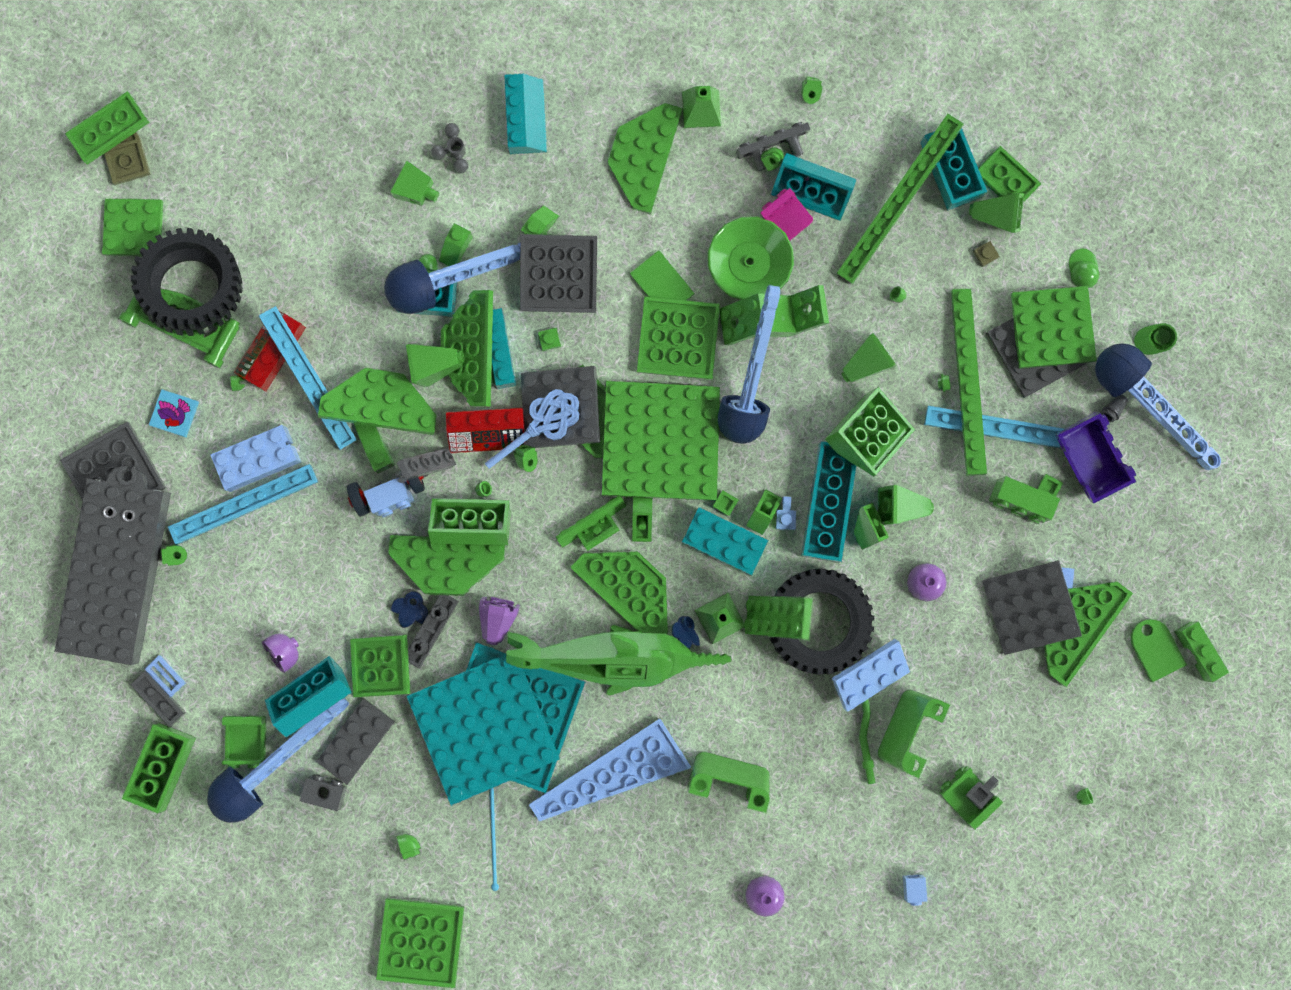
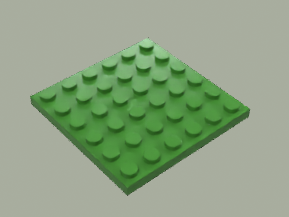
M606 381L601 496L716 501L720 387Z

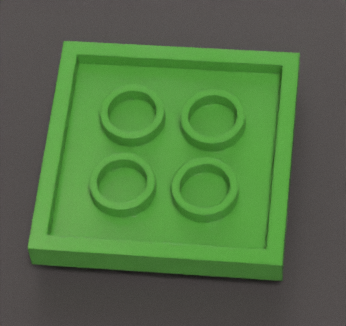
M105 199L102 254L107 256H141L139 251L142 247L148 250L149 248L146 243L149 240L156 243L155 236L160 234L162 237L163 201L161 199Z
M407 635L350 639L353 697L410 694Z

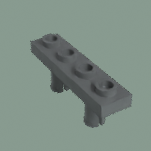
M798 122L786 131L782 128L775 131L773 136L768 137L764 135L757 138V142L751 144L750 142H745L739 145L740 148L736 152L738 159L751 155L755 160L758 171L764 170L766 167L761 160L763 151L783 142L788 143L793 156H801L803 150L798 138L810 131L809 123L802 124V122Z
M446 448L401 459L397 462L400 471L395 473V477L397 478L401 475L397 480L400 483H404L409 479L420 476L427 477L431 473L450 469L457 464L452 453Z
M439 595L408 649V661L410 664L418 669L422 667L458 605V600L449 595Z

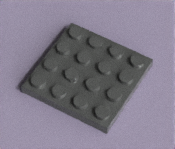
M521 234L520 311L596 313L597 236Z
M1013 318L986 333L1023 398L1087 364L1080 363L1019 369Z
M595 366L521 373L525 432L529 424L534 420L530 415L531 403L537 398H545L555 389L576 396L579 401L578 412L580 414L579 420L567 428L566 434L561 439L553 440L547 438L542 433L539 436L530 437L525 441L524 445L546 448L600 443Z
M125 422L60 460L82 501L87 478L107 481L109 474L120 466H128V470L124 474L126 481L131 480V469L135 467L146 475L148 489L162 491L166 488L130 422Z
M1060 560L982 580L1004 655L1082 636Z

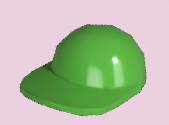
M1081 248L1076 250L1069 259L1072 282L1077 287L1088 286V289L1092 288L1099 280L1100 272L1097 259L1088 249Z
M1166 323L1146 326L1136 333L1134 344L1136 348L1146 355L1165 352L1176 344L1177 332L1175 328Z

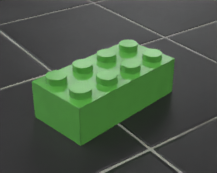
M432 498L428 528L431 544L508 545L511 518L510 501Z
M162 723L153 724L122 799L155 813L166 811L196 737Z

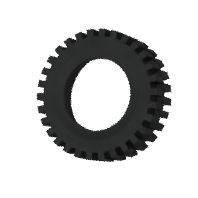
M178 228L176 229L177 234L172 235L169 230L165 231L167 235L165 238H162L160 234L155 236L157 242L153 243L149 240L146 243L149 249L141 248L139 252L142 258L136 256L134 261L137 266L132 265L131 269L134 274L131 275V282L133 284L131 287L145 315L148 316L152 323L155 322L157 327L161 329L165 327L169 333L175 330L177 335L182 336L184 330L188 336H194L193 330H197L199 335L205 334L203 328L208 327L211 332L215 330L213 324L217 323L219 327L224 324L223 317L227 320L232 317L229 310L234 312L237 310L238 307L235 302L240 303L241 296L239 293L243 292L241 273L229 247L226 244L223 245L222 240L219 238L215 240L213 234L209 232L205 236L204 231L200 229L197 230V234L194 233L192 228H187V233H183L182 229ZM185 261H197L209 266L218 278L217 293L209 302L195 309L177 310L164 301L161 294V282L171 267Z
M811 569L792 576L776 590L775 597L804 598L816 592L832 594L845 604L850 616V627L846 638L838 646L830 650L817 651L806 647L799 639L770 636L769 639L774 645L775 651L779 653L784 661L803 672L823 675L843 671L844 668L852 666L854 661H858L862 657L861 654L868 649V642L872 640L870 636L871 632H874L875 627L872 626V621H875V618L871 614L873 607L872 604L869 605L868 595H864L862 592L864 589L861 586H857L854 579H849L846 577V574L838 573L832 569Z

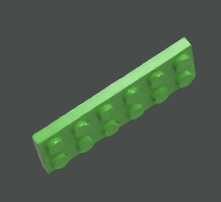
M749 596L746 603L745 634L809 640L813 598Z

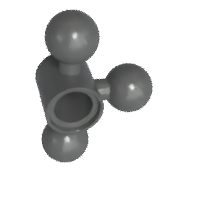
M449 123L445 126L444 130L446 136L450 138L447 142V147L435 145L431 149V156L435 160H442L446 154H450L451 157L456 159L453 164L454 170L462 174L468 170V162L462 158L466 153V149L462 139L457 137L460 132L458 125ZM456 145L461 146V148L458 151L452 150V148Z

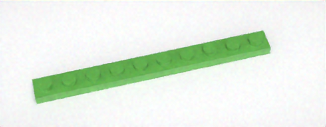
M949 114L945 116L838 270L837 274L854 284L962 129L964 123Z
M952 289L951 299L966 476L986 475L987 466L971 289Z

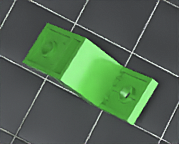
M817 285L793 295H780L770 337H791L829 324L824 285ZM758 293L719 309L724 345H733L755 337L765 294ZM809 305H811L810 313L808 312Z

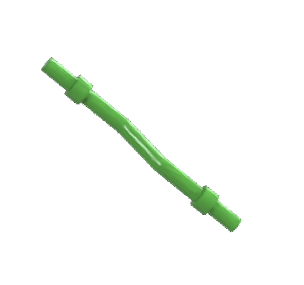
M867 699L861 703L863 715L859 740L863 756L862 766L866 771L868 784H875L873 771L875 766L870 756L867 741L871 715L869 700Z

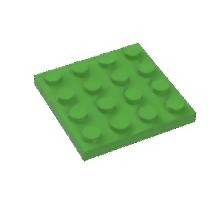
M1088 286L1011 293L1019 369L1097 361Z
M644 296L637 373L713 380L720 304Z
M386 898L376 980L455 988L465 906Z

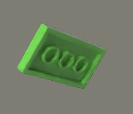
M127 91L65 134L84 163L88 165L150 122L132 95Z

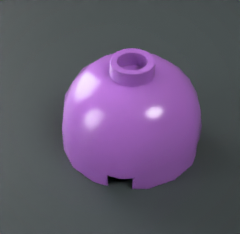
M919 564L908 575V590L918 600L926 602L936 600L946 589L947 581L945 574L934 564Z
M279 633L261 642L264 650L269 652L272 657L271 660L281 672L285 673L296 664L299 656L297 650L299 644L294 637L289 638L285 634Z
M769 876L753 879L747 886L745 893L746 902L750 910L763 917L773 916L778 913L783 907L785 900L781 884L775 878Z

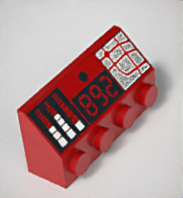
M280 312L298 342L306 327L285 313ZM264 325L234 373L267 392L285 363V359Z
M523 408L446 412V430L450 452L463 453L504 449L525 432Z

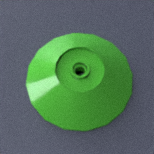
M757 216L739 217L724 224L713 236L708 249V269L715 284L728 296L739 300L758 293L765 294L768 285L778 286L781 289L789 281L794 267L793 247L786 233L774 222ZM750 259L753 261V264L748 265L746 261Z

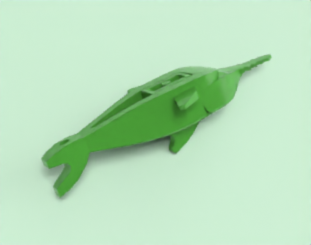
M616 625L611 626L610 632L584 636L540 648L536 642L521 634L508 632L507 643L517 649L507 650L506 663L524 669L542 668L574 678L610 685L606 690L608 696L629 690L632 687L658 685L665 679H669L688 668L702 667L703 665L710 666L711 664L725 665L732 661L731 656H728L726 653L719 655V653L715 655L711 653L704 654L703 652L696 654L671 635L649 632L641 633Z

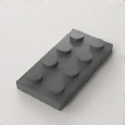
M364 698L316 762L348 785L395 721Z

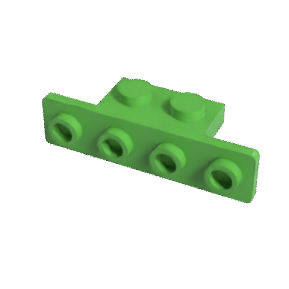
M621 496L610 499L608 503L595 509L590 515L578 520L576 524L568 529L561 531L556 536L557 541L562 547H565L579 538L586 550L589 551L620 531L611 516L625 508V502Z

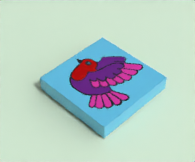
M161 389L149 425L187 437L199 402Z

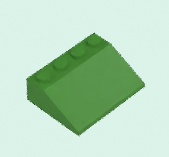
M877 387L860 399L825 440L837 454L874 477L915 429L884 392Z

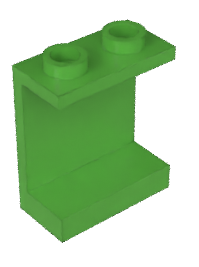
M960 767L954 773L956 776L951 781L947 780L940 787L942 790L939 794L971 828L976 830L1003 802L994 795L979 810L966 798V794L980 780L970 767Z

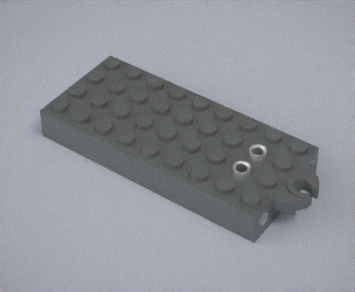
M120 466L114 469L109 474L107 481L88 478L86 480L54 652L126 665L139 664L171 493L148 489L146 475L135 467L131 469L132 478L129 481H126L124 478L128 466Z

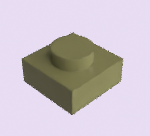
M991 241L973 251L982 267L1000 257Z

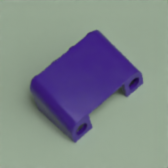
M1098 412L1091 413L1055 435L1083 491L1093 504L1136 482L1134 478L1136 473L1133 467L1122 462L1121 458L1123 455L1118 447L1115 448L1112 443L1114 438L1108 430L1107 425H1109L1107 417Z

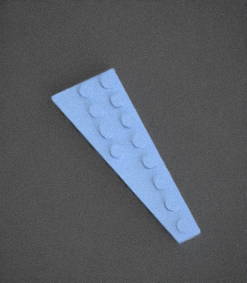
M659 718L531 802L529 806L537 819L542 821L649 782L691 768V765Z

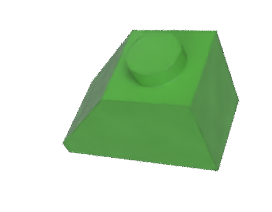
M543 205L530 216L522 227L521 234H547L559 215Z
M454 223L445 238L439 262L447 266L459 263L473 239L471 231Z
M765 489L746 526L763 535L782 498Z
M633 497L632 541L651 542L653 498Z
M874 503L861 507L856 521L854 534L862 550L889 538Z

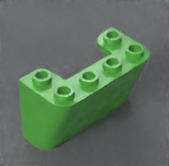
M914 690L903 692L878 748L880 760L919 778L927 760L910 753L909 749L923 717H930L943 723L950 704ZM941 706L943 711L940 715L936 716V713L938 712ZM916 759L919 763V767L917 770L913 771Z
M701 752L696 755L687 786L688 793L708 798L713 778L747 787V808L767 813L770 801V774L766 768L708 752Z

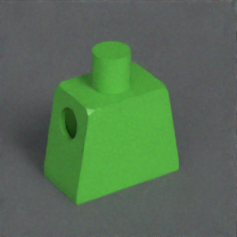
M406 161L390 192L396 199L420 206L423 205L425 199L436 202L439 197V192L432 189L434 184L432 178L408 161Z

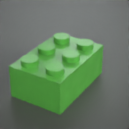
M1005 476L996 481L989 501L993 503L992 506L1003 510L1007 508L1011 510V514L1018 517L1024 515L1029 517L1028 521L1039 524L1040 522L1045 523L1053 519L1060 498Z

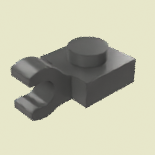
M992 776L984 785L979 781L966 794V798L981 810L994 797L991 791L996 788L999 780Z

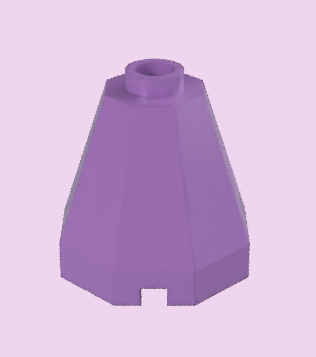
M482 597L479 603L482 638L486 640L487 644L497 645L502 643L519 613L520 605L513 606V601L491 597L490 601H486L487 597Z

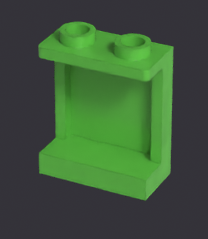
M266 716L222 717V725H226L225 760H222V765H228V767L240 768V765H247V768H256L265 760Z

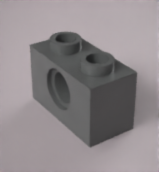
M313 774L312 777H307L305 780L300 802L339 811L343 804L347 786H344L342 781L332 779L329 782L324 780V776ZM321 787L328 789L327 797L321 795Z

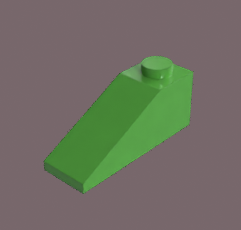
M354 423L373 470L379 474L395 466L378 428Z

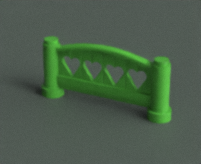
M161 288L162 297L169 306L175 305L177 309L190 310L204 305L200 301L182 293ZM133 296L126 311L122 312L118 318L134 328L137 327L139 322H142L205 352L203 360L219 369L224 363L222 361L240 328V323L230 318L228 321H225L222 318L224 324L220 327L217 323L213 324L218 326L217 331L205 338L204 334L199 335L197 330H193L194 336H188L185 330L183 331V336L177 335L175 330L169 333L165 327L161 329L157 327L155 322L152 323L135 296Z

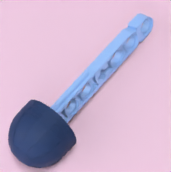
M521 242L517 245H511L430 273L427 272L419 260L404 263L393 269L387 276L384 285L385 296L389 304L401 313L414 314L432 309L436 303L435 289L515 263L520 260Z
M768 285L741 396L727 395L721 399L718 425L722 434L735 443L746 444L753 442L763 433L767 425L770 408L765 403L756 400L755 395L780 297V288L778 286Z
M1120 343L1106 348L1097 359L1095 373L1099 383L1112 397H1117L1129 391L1191 456L1197 458L1196 461L1204 469L1212 470L1218 468L1221 464L1219 454L1212 447L1208 446V443L1144 377L1151 368L1152 362L1138 348L1130 344ZM1143 389H1146L1148 391V398H1145L1143 396ZM1156 402L1161 405V412L1156 409ZM1183 429L1186 430L1188 434L1187 439H1185L1182 436ZM1195 443L1200 445V452L1196 451ZM1209 456L1213 458V466L1208 463Z
M344 698L308 722L245 778L229 766L209 787L207 802L211 813L219 820L227 823H237L249 818L263 806V802L254 788L348 707L349 702Z

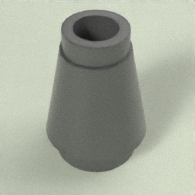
M1124 395L1116 397L1102 408L1101 415L1104 414L1111 423L1117 421L1128 403V399Z

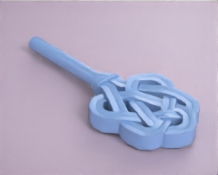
M555 389L545 398L534 400L530 405V415L534 420L529 424L527 431L485 462V465L490 469L530 437L539 436L544 433L547 438L553 440L561 439L566 434L567 428L579 420L578 398L571 393H564L562 390Z

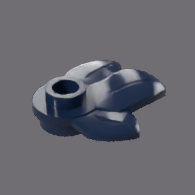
M416 591L407 593L403 598H397L391 606L392 612L399 613L398 619L402 628L409 627L415 620L423 624L429 614L427 607L423 605L422 595ZM410 599H416L417 603L411 604Z
M689 616L679 617L677 622L672 625L673 637L677 638L689 650L692 644L700 646V640L694 630L695 624L692 618Z

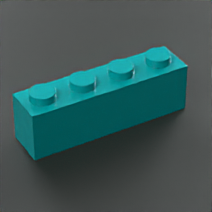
M502 308L493 310L492 366L498 389L517 386Z

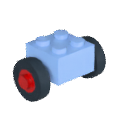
M424 476L406 480L404 483L398 482V478L366 491H362L360 485L357 482H353L347 485L349 504L360 517L370 513L369 506L372 513L377 516H382V518L390 516L395 509L400 508V510L411 507L410 503L414 502L408 484L415 494L423 492L425 490L422 480Z

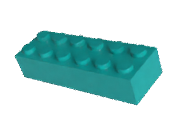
M824 441L818 444L801 557L840 563L843 557L857 466L837 454L829 443Z

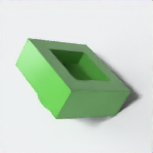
M557 328L538 332L543 351L561 347Z
M1045 474L1037 489L1056 497L1063 483Z
M722 490L713 508L729 517L739 500Z

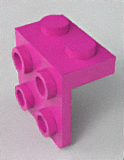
M789 188L787 191L786 189L782 190L776 196L777 199L773 203H766L762 207L761 215L764 219L774 222L786 233L789 241H791L813 223V217Z

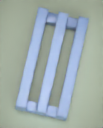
M161 655L157 656L145 668L170 697L186 684ZM158 662H160L163 665V667L176 679V681L179 683L178 685L157 664ZM153 666L174 687L172 690L151 669Z

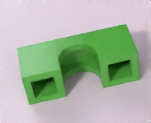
M1199 621L1189 622L1174 631L1183 647L1189 649L1196 658L1197 663L1195 667L1205 682H1214L1229 673Z

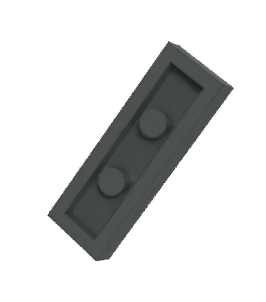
M144 671L130 684L169 727H172L186 714L180 705L165 692L147 671Z

